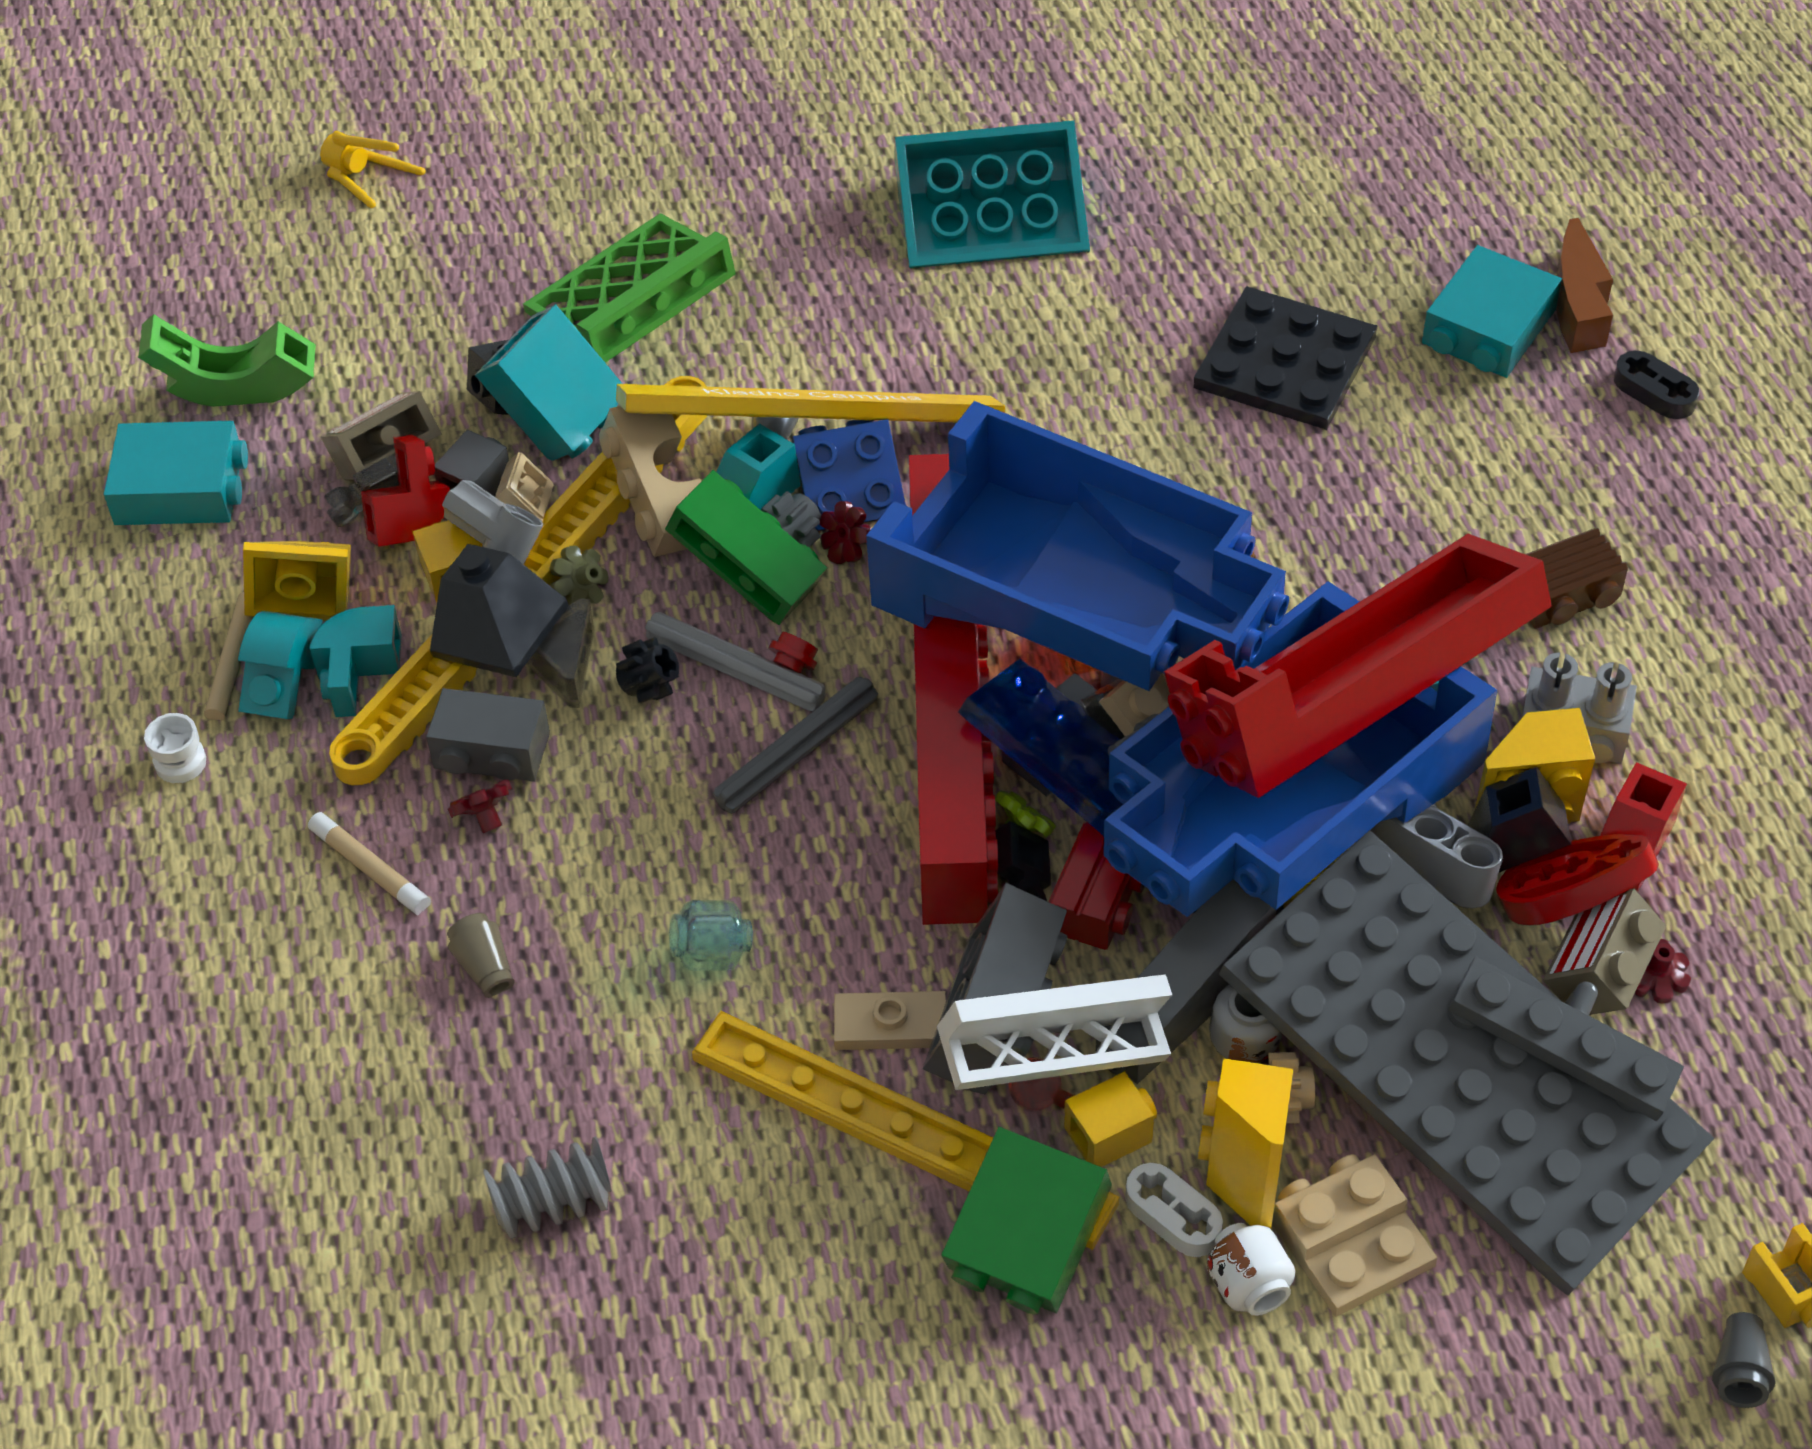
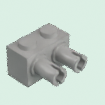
M1553 653L1547 656L1543 662V668L1531 666L1521 718L1527 712L1580 708L1595 756L1594 763L1610 761L1622 764L1630 735L1637 688L1636 685H1631L1632 674L1630 670L1624 665L1619 664L1616 677L1612 678L1611 673L1614 662H1609L1599 667L1596 678L1576 675L1578 664L1568 654H1565L1563 667H1557L1560 653Z

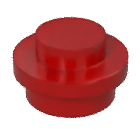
M782 631L778 640H772L768 647L769 650L776 654L773 662L801 674L803 668L814 671L817 665L814 658L818 648L793 634Z

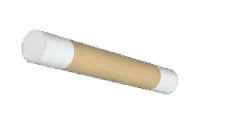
M318 812L311 817L308 822V828L414 914L419 915L430 906L431 899L324 813Z

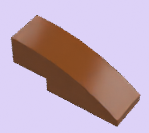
M1572 218L1569 219L1557 268L1556 276L1562 278L1556 312L1562 335L1570 353L1606 347L1613 319V313L1608 306L1613 278L1580 219Z

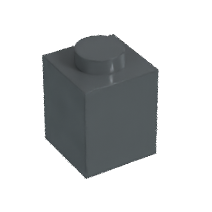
M467 429L435 463V479L449 486L450 490L454 489L461 480H469L495 497L504 469L509 461L507 447L494 438H486Z

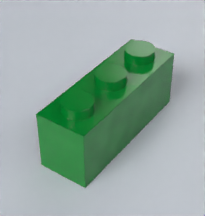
M714 470L676 506L665 528L684 547L768 619L778 625L816 587L828 568L819 560L817 554L810 547L800 544L783 530L774 516L767 512H762L743 495L741 489L734 482L724 479Z

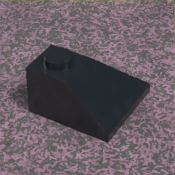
M467 544L441 578L430 652L435 658L517 678L568 608V602L565 597L510 553Z

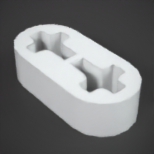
M1141 1164L1133 1169L1127 1177L1125 1200L1129 1210L1176 1250L1187 1256L1201 1257L1211 1252L1216 1245L1215 1238L1222 1231L1223 1226L1221 1212L1212 1202L1172 1170L1161 1164ZM1157 1184L1162 1186L1163 1201L1155 1195L1149 1196L1146 1200L1141 1197L1142 1185L1150 1189L1154 1188ZM1185 1219L1192 1224L1199 1223L1201 1220L1207 1222L1206 1235L1199 1231L1194 1232L1192 1235L1186 1234Z

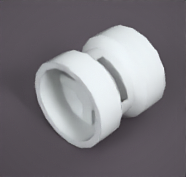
M168 713L159 716L145 730L144 740L150 756L153 757L152 762L157 775L170 783H184L192 780L206 766L207 757L201 742H199L200 737L194 721L187 715Z

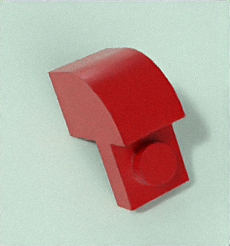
M414 435L393 437L399 486L361 491L367 540L378 547L415 541L413 531L440 523L444 516L442 504L450 487L438 480L429 481V476L435 474L433 452L430 446H425L424 440Z

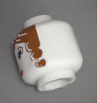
M1236 1223L1226 1227L1216 1236V1245L1207 1258V1270L1225 1302L1233 1310L1249 1312L1251 1315L1258 1316L1273 1311L1288 1299L1291 1294L1290 1286L1294 1282L1295 1267L1277 1236L1269 1227L1261 1225L1246 1226L1245 1223Z

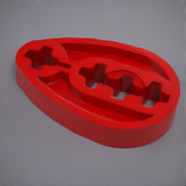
M1615 834L1572 840V845L1507 869L1499 879L1496 891L1508 918L1520 925L1547 924L1581 913L1628 891L1652 876L1658 869L1659 863L1648 838L1643 835Z

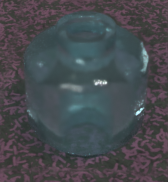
M688 901L683 905L679 914H673L669 927L671 955L679 957L682 965L687 970H733L738 965L742 952H750L753 941L750 919H742L740 909L733 901Z

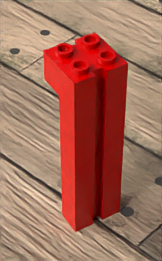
M1468 533L1254 669L1245 666L1235 670L1232 659L1224 654L1222 643L1216 640L1210 642L1164 671L1170 693L1168 695V704L1172 713L1177 718L1182 736L1180 747L1183 756L1192 767L1202 769L1215 777L1219 775L1229 786L1237 787L1260 798L1552 607L1543 561Z

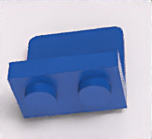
M888 419L875 422L874 420H851L845 423L846 427L827 430V427L823 425L813 426L798 431V435L792 437L791 442L795 444L803 494L816 504L821 515L824 511L834 512L835 505L839 501H848L852 503L853 507L863 508L867 515L864 522L879 520L893 501L906 506ZM820 524L815 527L818 531L826 530Z

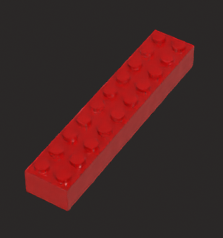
M949 454L909 455L910 508H912V516L948 472ZM934 616L926 628L914 624L922 924L978 923L988 909V904L992 903L998 895L997 839L995 838L996 808L995 795H993V751H991V742H982L992 741L991 709H989V700L980 701L990 699L989 668H987V660H978L988 658L986 625Z

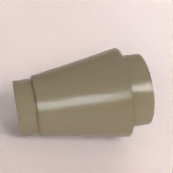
M475 913L463 917L449 928L447 932L450 940L448 950L482 990L485 997L495 996L514 985V979L511 975L496 922L489 921L484 913Z

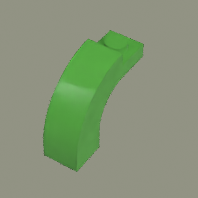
M153 314L142 324L138 358L148 363L151 367L167 374L166 391L187 401L211 407L272 403L293 394L314 378L316 344L277 321L261 336L249 343L229 347L215 346L203 343Z

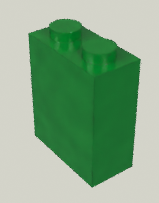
M998 1126L941 1254L947 1267L953 1270L951 1278L957 1283L977 1292H984L986 1285L1006 1292L1008 1294L1005 1301L1024 1312L1038 1315L1042 1307L1057 1314L1112 1187L1107 1169Z

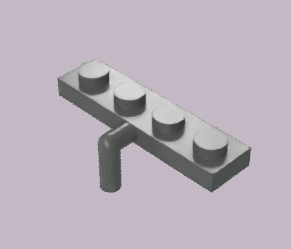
M1475 956L1447 1009L1655 1121L1665 1112L1684 1069V1066L1589 1016L1598 996V990L1591 982L1579 983L1567 1000L1562 1002Z

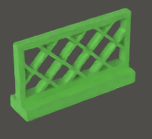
M660 213L523 303L524 310L528 315L533 316L545 310V307L552 302H567V307L560 308V310L572 324H574V321L582 320L576 324V329L606 363L736 275L728 238L716 231L704 237ZM661 230L670 236V239L647 241V239ZM685 251L677 257V252ZM668 253V258L645 260L646 255ZM622 256H637L636 261L613 264L614 261ZM644 274H651L645 279H643ZM634 276L633 281L611 283L612 278ZM587 279H602V284L579 286ZM610 297H616L608 303ZM599 299V304L576 306L577 301Z

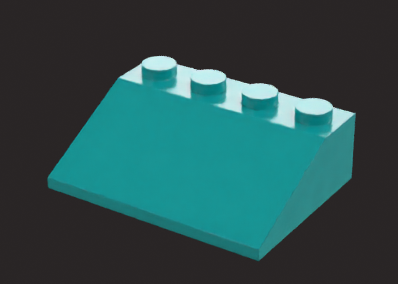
M1075 120L895 137L894 161L909 268L1090 252Z

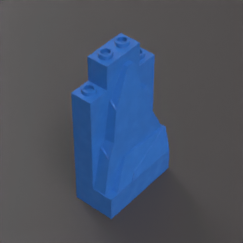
M976 401L970 405L948 433V472L913 516L912 508L893 501L866 535L872 606L922 628H926L934 616L1002 628L1147 691L1151 690L1165 670L1176 664L1178 657L1185 659L1214 640L1222 643L1224 654L1232 659L1235 670L1242 667L1245 661L1252 663L1262 648L1265 637L1264 633L1271 624L1274 626L1279 625L1289 604V596L1284 594L1286 571L1251 557L1256 542L1255 537L1251 535L1252 512Z
M1327 581L1285 614L1279 625H1271L1266 630L1264 642L1257 658L1252 663L1245 661L1242 667L1256 668L1360 601ZM1460 666L1439 680L1438 691L1431 687L1426 688L1260 798L1237 787L1229 786L1219 775L1215 777L1202 769L1192 767L1181 751L1180 743L1182 736L1177 718L1172 713L1170 707H1167L1110 752L1108 790L1123 805L1104 820L1103 856L1107 858L1117 871L1124 874L1128 873L1147 887L1159 902L1166 905L1170 904L1186 917L1190 916L1231 880L1238 882L1240 887L1250 896L1260 898L1277 910L1380 821L1397 817L1399 821L1406 823L1445 798L1485 763L1497 689Z

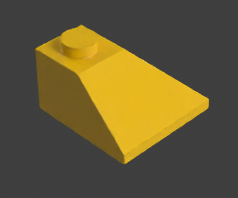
M306 541L244 542V615L255 616L261 611H270L327 621L334 615L347 610L351 545Z

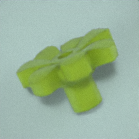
M998 791L995 801L1004 808L1006 815L1009 817L1005 823L1012 821L1029 831L1042 833L1046 838L1056 828L1055 823L1050 818L1041 815L1030 806L1026 807V800L1013 791L1010 793Z

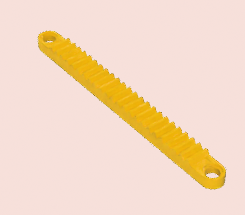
M679 376L664 384L671 386L707 387L699 378L692 376ZM672 414L682 436L676 451L680 452L683 449L685 440L706 419L707 415ZM603 451L545 512L542 521L543 528L524 563L528 569L548 585L560 579V577L551 574L550 565L553 559L562 558L561 550L563 548L575 545L578 546L581 554L586 549H592L595 545V539L597 537L602 538L606 533L607 526L609 524L613 525L618 519V514L620 512L624 513L629 508L630 500L624 499L619 491L617 470L612 458H607ZM664 464L655 466L659 473L662 472ZM431 634L331 743L329 756L336 777L343 783L352 786L364 785L378 778L403 750H409L416 736L420 737L425 732L427 723L432 721L442 689L463 690L464 683L466 681L470 682L475 677L478 668L433 657L430 652ZM366 750L371 753L365 762L358 765L344 762L346 755L352 751Z

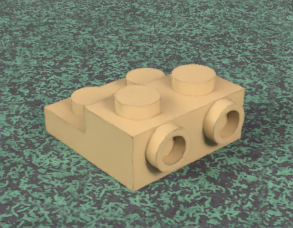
M1355 1154L1347 1155L1330 1167L1327 1173L1329 1177L1313 1185H1310L1307 1179L1296 1180L1279 1193V1201L1275 1203L1273 1226L1335 1317L1436 1267L1438 1257L1405 1212L1407 1198L1376 1154L1361 1161Z

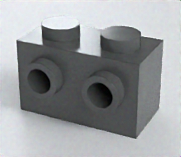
M443 688L426 739L434 769L445 770L452 774L471 773L494 776L501 780L511 781L518 779L535 782L550 735L544 700Z

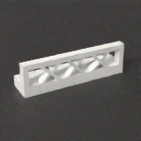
M1166 974L955 1001L937 1025L955 1090L1166 1061L1171 1052L1158 1011L1172 996ZM1141 1021L1149 1046L1135 1048L1117 1036L1116 1032L1123 1023ZM1112 1025L1109 1030L1104 1026ZM1082 1029L1100 1041L1101 1044L1096 1053L1083 1055L1065 1043L1064 1040L1069 1031ZM1060 1032L1058 1037H1056L1052 1033ZM1030 1036L1048 1048L1049 1052L1043 1061L1030 1062L1012 1050L1011 1047L1018 1037ZM1008 1039L1005 1044L999 1040ZM977 1043L997 1058L990 1068L969 1071L961 1045ZM1108 1047L1113 1050L1110 1052H1105ZM1056 1054L1061 1057L1059 1059H1053ZM1003 1061L1009 1064L1008 1066H1000Z

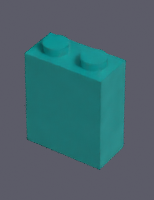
M1477 245L1426 311L1422 343L1430 346L1440 354H1449L1474 364L1481 371L1493 372L1507 378L1556 311L1562 278Z
M556 304L531 316L475 374L543 455L551 461L565 455H569L573 459L592 444L593 439L589 435L597 427L599 429L603 428L609 409L618 405L616 402L617 384H623Z
M234 421L118 423L104 490V498L114 525L229 523L231 521L233 505H240L242 501V484L238 474L239 469H246L248 465L246 441L239 440Z

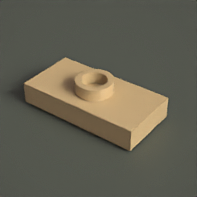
M518 452L507 462L495 497L504 504L520 507L543 521L554 484L524 454Z
M945 991L834 994L835 1050L930 1048L946 1003Z

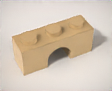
M621 406L609 409L603 429L600 430V445L604 455L607 458H612L615 465L617 484L622 497L629 499L633 507L635 526L640 539L648 542L654 557L687 549L669 534L665 528L676 506L701 482V479L698 478L685 482L671 481L662 476L655 467L672 462L682 438L672 414L627 413Z

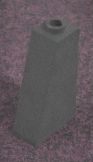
M1231 880L1200 906L1137 977L1166 974L1172 996L1158 1011V1015L1171 1053L1211 1017L1217 995L1227 985H1230L1219 975L1223 965L1276 917L1277 910L1260 898L1247 894L1235 880ZM1141 1021L1123 1023L1116 1032L1117 1036L1135 1048L1149 1046ZM1108 1025V1026H1104V1027L1109 1030L1112 1025ZM1096 1039V1050H1095V1051H1097V1049L1099 1048V1046H1100V1044H1101V1042L1098 1041L1097 1039ZM1108 1047L1105 1052H1110L1113 1050ZM1161 1062L1107 1070L1115 1075L1126 1072L1128 1077L1138 1084Z

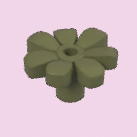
M575 545L563 548L561 550L562 558L553 559L550 565L551 574L560 577V579L551 583L550 586L563 597L568 595V607L571 609L583 608L585 600L590 603H599L604 595L598 585H605L608 582L607 570L598 565L601 557L600 554L594 549L586 550L581 554L580 549Z

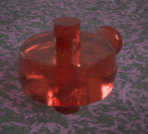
M1031 1057L1027 1058V1060L1037 1062L1043 1061L1044 1058ZM1061 1076L1009 1083V1092L1014 1102L1028 1111H1041L1053 1104L1065 1110V1100L1075 1096V1094L1061 1089Z

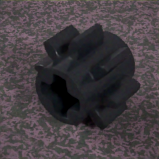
M655 637L644 642L639 639L622 647L626 659L616 663V678L619 686L626 694L637 696L638 703L651 699L659 700L673 694L669 682L679 677V662L670 647L664 644L658 645V640Z

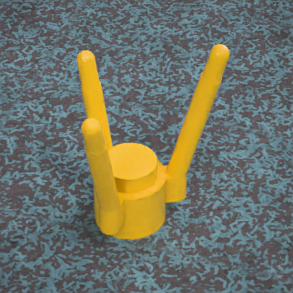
M336 130L324 140L321 146V161L324 165L330 167L327 176L340 182L369 208L376 206L375 201L347 176L348 174L361 172L366 166L367 160L416 175L425 174V169L364 149L397 152L399 150L397 143L351 136Z

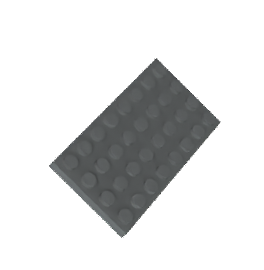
M1368 831L1223 965L1219 975L1546 1279L1569 1296L1715 1138L1672 1099H1670L1663 1115L1655 1121L1448 1011L1447 1009L1475 956L1555 998L1557 997L1373 832Z

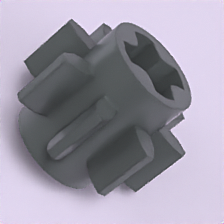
M786 491L781 497L775 495L761 508L762 512H767L774 516L782 529L800 544L811 547L821 537V534L815 529L820 523V511L809 497L801 493H796L792 496L790 492Z

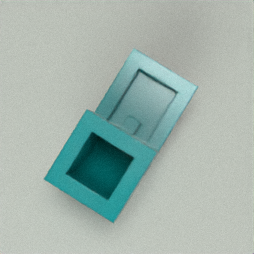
M395 605L357 607L345 610L323 623L313 636L310 651L318 679H320L322 698L324 700H331L335 717L356 716L359 676L395 674L400 669L402 634Z
M261 611L253 617L244 634L238 661H245L238 712L293 719L301 669L315 668L310 645L313 636L322 625L323 619L270 611Z

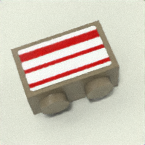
M414 391L402 392L326 433L321 436V439L344 480H360L396 460L393 437L414 435L427 443L442 435L421 392Z
M1634 888L1600 905L1575 914L1543 981L1562 1002L1567 1000L1579 983L1586 981L1593 983L1598 990V996L1589 1015L1627 1009L1666 928V924Z

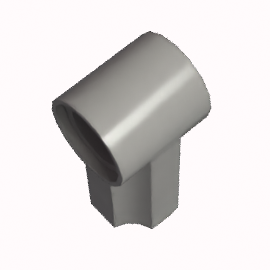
M461 480L454 489L449 490L442 504L444 507L443 517L482 543V547L510 553L522 564L525 563L543 528V522L535 515L515 505L504 504L469 480Z

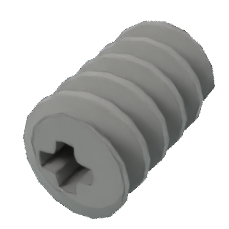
M596 1136L592 1138L591 1155L589 1156L586 1155L577 1142L571 1143L569 1146V1158L566 1163L555 1149H551L547 1152L546 1169H541L532 1156H528L524 1160L522 1176L517 1174L509 1162L502 1165L501 1182L496 1183L486 1169L483 1170L498 1225L502 1226L511 1239L517 1238L519 1219L522 1218L533 1232L540 1231L541 1214L545 1211L556 1225L563 1224L564 1206L568 1204L579 1219L585 1217L586 1200L588 1198H592L602 1212L608 1210L609 1192L612 1190Z

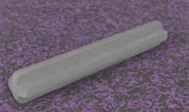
M655 612L651 619L647 621L645 629L647 630L646 637L648 639L655 637L658 640V644L667 645L678 653L808 711L813 712L825 699L824 684L662 612Z

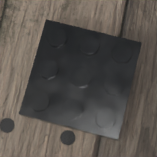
M1246 286L1195 374L1193 388L1327 430L1376 338L1378 326Z

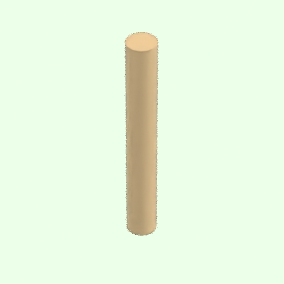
M244 592L238 595L206 704L204 716L207 719L224 720L241 662L238 661L240 647L246 629L253 619V616L244 615Z

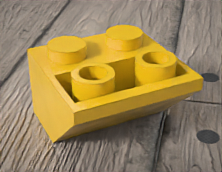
M1580 708L1527 712L1485 760L1476 806L1486 786L1501 780L1506 781L1511 776L1537 767L1565 804L1568 824L1580 821L1595 762V756Z

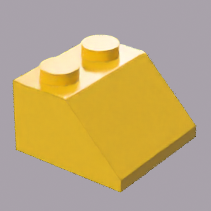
M1223 1058L1220 1081L1208 1080L1203 1115L1213 1116L1214 1124L1213 1126L1202 1125L1198 1159L1209 1161L1206 1185L1250 1226L1261 1225L1271 1229L1293 1069Z

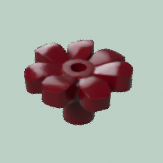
M848 501L837 502L834 512L824 511L819 523L828 530V532L821 534L822 548L828 550V560L835 564H843L846 561L851 563L859 561L863 556L860 544H867L866 535L872 529L868 524H863L867 516L863 508L853 507L852 503Z
M499 781L491 788L475 791L451 802L450 807L447 809L451 818L462 814H475L482 833L502 826L495 805H498V802L504 796L509 795V791L513 790L510 781Z
M1660 939L1634 994L1644 997L1651 990L1654 1001L1664 1004L1671 1002L1673 999V990L1679 993L1686 992L1691 982V977L1684 972L1690 964L1686 955L1679 952L1675 953L1668 940Z

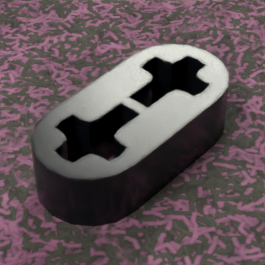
M1629 351L1622 354L1617 360L1614 382L1622 392L1670 419H1683L1693 414L1699 397V387L1690 377L1644 351Z

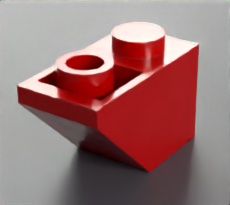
M1636 762L1615 799L1600 836L1615 834L1643 835L1648 838L1657 858L1676 822L1687 783ZM1644 881L1633 888L1638 892Z

